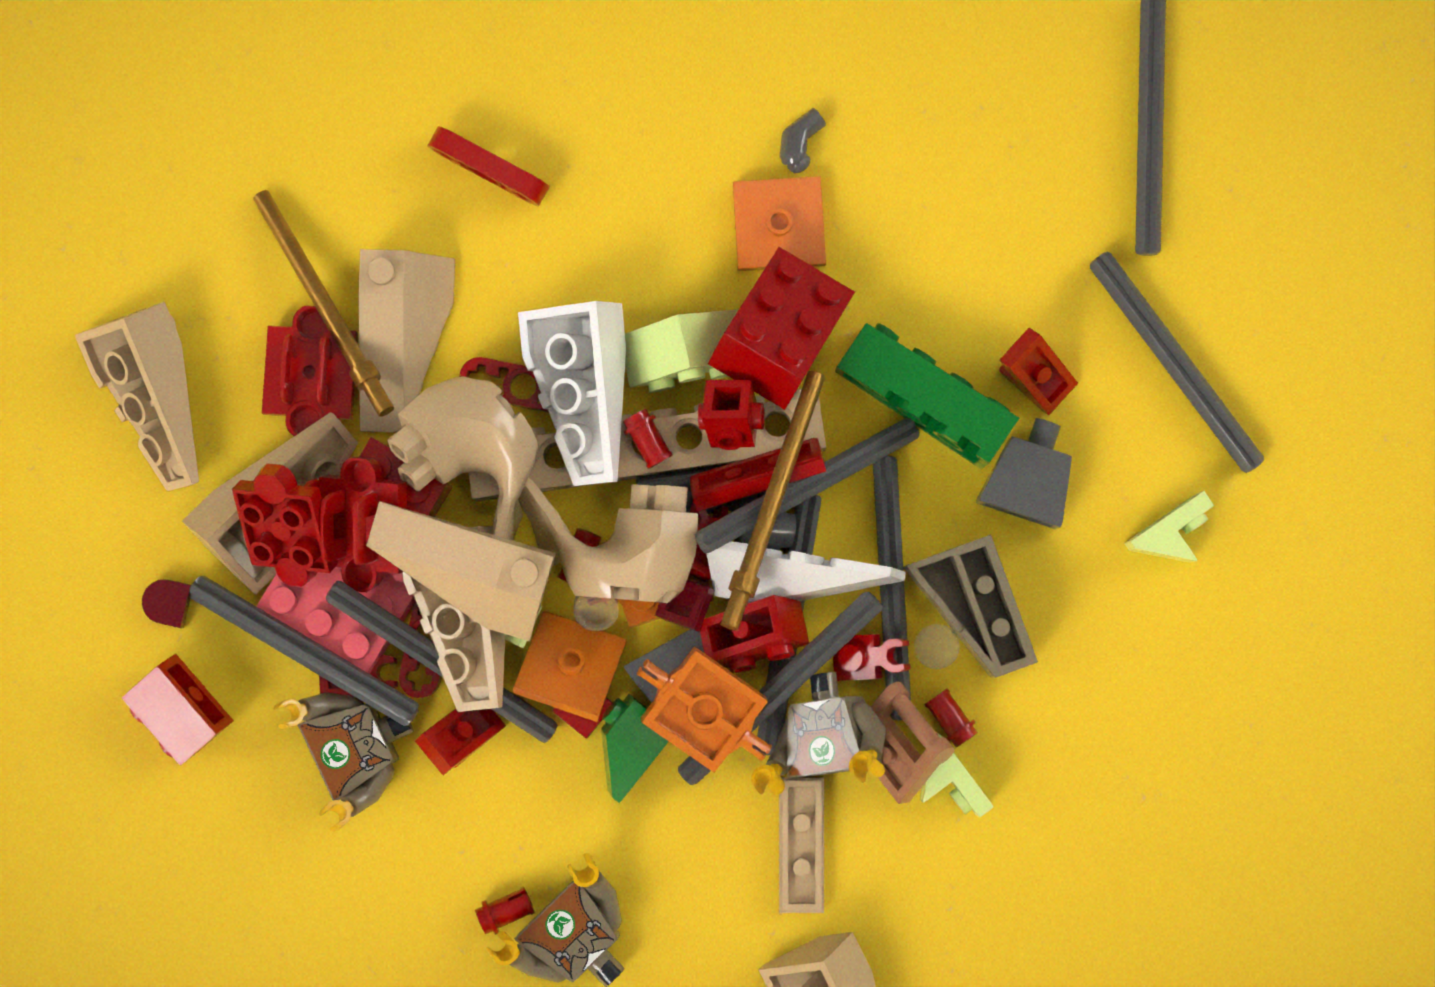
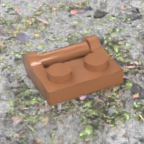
M899 681L886 687L871 708L886 727L881 757L885 773L883 776L878 777V779L896 802L902 804L908 803L913 799L936 768L948 760L955 749L946 737L940 738L908 699L910 693ZM893 710L898 713L926 748L922 755L919 754L890 717Z

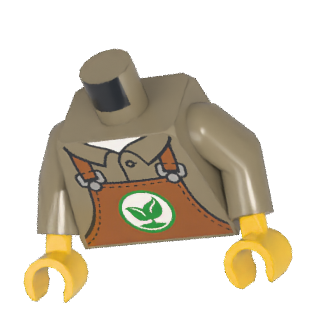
M836 672L813 674L810 677L813 701L789 706L788 716L781 729L778 742L773 748L766 765L756 768L751 775V783L760 794L765 792L767 784L774 795L783 793L785 782L780 775H785L786 773L787 778H799L850 771L862 783L866 781L868 771L876 778L884 775L885 767L881 757L886 727L872 708L866 704L862 696L839 697Z
M322 693L300 699L299 701L293 699L282 701L276 704L273 710L286 707L291 712V720L279 724L278 727L287 729L298 725L333 800L320 811L319 815L322 816L328 810L335 811L339 816V822L329 830L333 832L338 831L350 820L351 816H356L380 799L394 776L393 764L399 760L392 742L413 733V726L411 723L408 726H403L388 716L381 718L375 708L364 704L360 699L350 695Z
M589 853L583 854L588 864L584 870H574L571 864L567 866L573 881L518 933L514 939L519 944H516L506 932H498V937L506 943L504 948L500 951H493L489 947L486 949L497 964L502 966L510 965L528 976L557 983L566 979L573 983L588 969L605 987L611 984L623 972L625 968L607 950L620 936L618 928L621 925L622 918L617 893L598 870Z

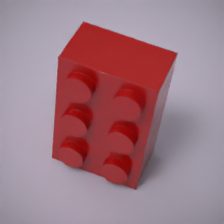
M778 247L725 330L707 364L734 380H751L755 393L785 410L855 291Z

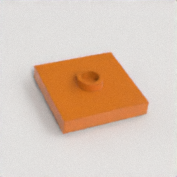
M821 176L733 182L738 271L764 270L778 247L813 267L826 266Z
M543 610L514 684L513 693L598 722L627 639Z

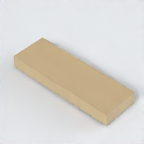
M781 777L785 782V790L779 794V913H824V777Z

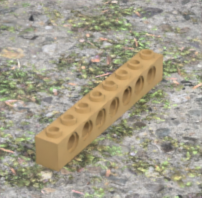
M802 389L795 392L785 410L772 402H765L764 397L760 395L755 396L757 402H763L765 420L772 414H782L790 423ZM818 397L803 441L818 438L823 452L826 449V442ZM699 404L694 405L695 413L677 415L676 408L651 411L650 416L655 414L656 419L653 421L669 450L672 451L673 456L648 469L643 457L633 450L634 441L630 434L625 436L623 432L626 430L623 421L632 415H622L618 481L636 479L637 476L734 463L782 448L786 434L775 437L770 435L764 427L763 430H757L755 447H740L736 450L711 448L706 431L700 430L698 426ZM687 426L695 427L702 433L700 445L691 450L684 449L677 443L678 432ZM544 427L531 428L538 443V451L529 478L541 492L581 487L573 485L566 465L559 469H553L546 463L548 450L557 445L554 438L556 433L545 434ZM468 472L473 500L478 502L499 498V487L494 477L481 472Z

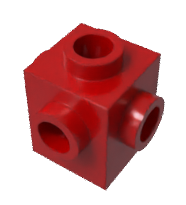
M706 380L704 403H699L698 426L700 430L706 431L710 447L724 450L755 447L757 430L764 429L765 409L763 402H757L752 381Z

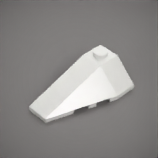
M592 301L518 312L522 357L527 370L533 371L541 391L538 398L542 408L548 409L557 431L554 438L573 485L582 486L617 482L626 358L622 303Z
M731 541L711 553H706L715 596L729 600L732 591L728 587L733 572L740 569L748 546L747 543ZM766 548L756 576L760 579L754 598H749L748 603L771 595L803 601L904 581L906 572L892 567L839 558H831L829 561L824 560V557L796 551L782 554V551Z

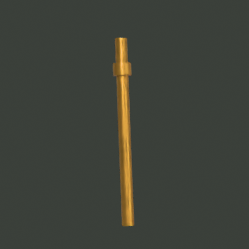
M264 190L257 193L253 198L254 202L351 368L349 375L357 389L364 390L379 417L388 415L394 410V406L379 382L381 375L372 360L365 358L269 191Z
M808 371L743 561L739 571L735 570L733 572L728 587L732 592L721 621V625L728 629L736 631L739 629L749 598H754L760 579L756 576L825 380V376L815 371Z

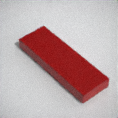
M818 438L803 441L789 483L827 472ZM781 448L692 475L690 477V484L696 510L701 511L766 491Z

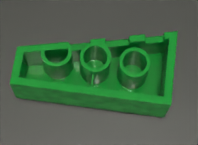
M866 323L837 365L835 372L903 418L913 420L918 428L979 469L987 466L1020 418L1011 413L1000 402L991 397L987 398L972 389L973 386L961 376L953 372L948 374L935 366L936 361L918 348H914L911 351L898 343L899 336L886 326L877 323L875 327H872Z

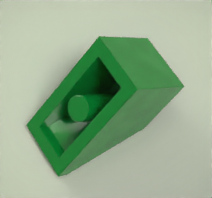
M630 694L623 701L617 698L602 717L606 722L601 728L607 790L618 803L623 800L669 742L641 722V716L647 710V707Z

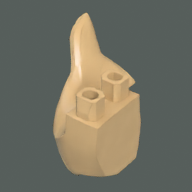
M462 376L454 377L427 388L398 414L402 428L388 439L391 451L404 462L398 468L400 478L416 491H420L434 478L445 484L462 473L475 471L490 474L496 479L500 493L493 520V535L514 540L523 515L518 498L534 466L538 451V443L530 425L521 412H518L516 415L514 414L508 401L500 395L503 391L490 381Z
M528 477L518 501L531 522L538 548L556 553L552 566L561 563L567 583L574 595L670 603L684 590L696 554L697 541L695 534L698 529V514L686 512L687 487L632 484L630 509L619 508L614 532L609 540L599 546L591 547L571 535L559 513Z

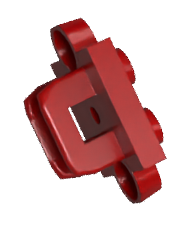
M303 306L298 309L293 317L292 327L268 326L262 414L286 416L287 430L293 436H296L330 412L339 420L353 419L355 383L349 375L351 368L315 306ZM350 330L358 344V332Z
M363 457L347 459L341 467L340 475L327 474L320 476L319 488L322 496L320 506V542L322 560L327 562L338 561L336 567L341 568L343 582L357 592L367 593L379 585L383 579L384 572L394 574L404 572L366 545L379 501L407 509V482L383 479V471L379 462L374 458Z
M267 463L261 468L254 481L240 480L232 488L252 565L274 567L283 583L299 587L312 580L317 575V572L331 573L337 566L338 561L327 562L322 560L320 506L322 496L318 478L307 481L304 486L297 485L294 474L287 467L281 464Z

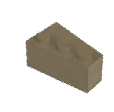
M991 535L903 567L990 677L996 678L1038 662Z

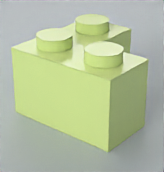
M739 309L678 314L625 333V368L630 388L648 386L649 393L675 388L674 380L679 379V383L691 382L705 378V373L708 372L711 379L728 377L707 363Z

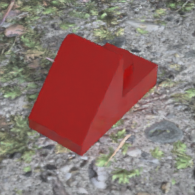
M1028 328L999 360L1002 363L999 369L1000 373L1047 415H1050L1078 384L1043 337L1031 328Z
M454 709L422 733L415 742L444 776L451 769L463 763L506 725L492 709L462 712Z

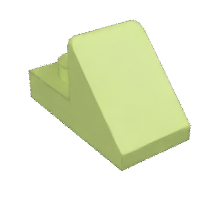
M1205 491L1199 492L1124 544L1129 551L1184 562H1195L1197 558L1178 530L1182 528L1188 534L1205 523L1208 518L1204 512L1212 508L1214 504Z
M954 753L948 760L936 768L921 789L920 800L924 803L948 784L952 783L955 789L949 792V794L962 812L967 814L972 810L979 818L994 807Z

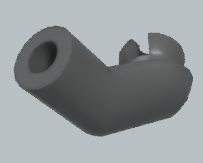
M812 108L789 125L782 133L779 156L782 163L787 165L788 169L793 173H800L809 166L810 158L806 154L807 139L826 126L824 119L815 108Z

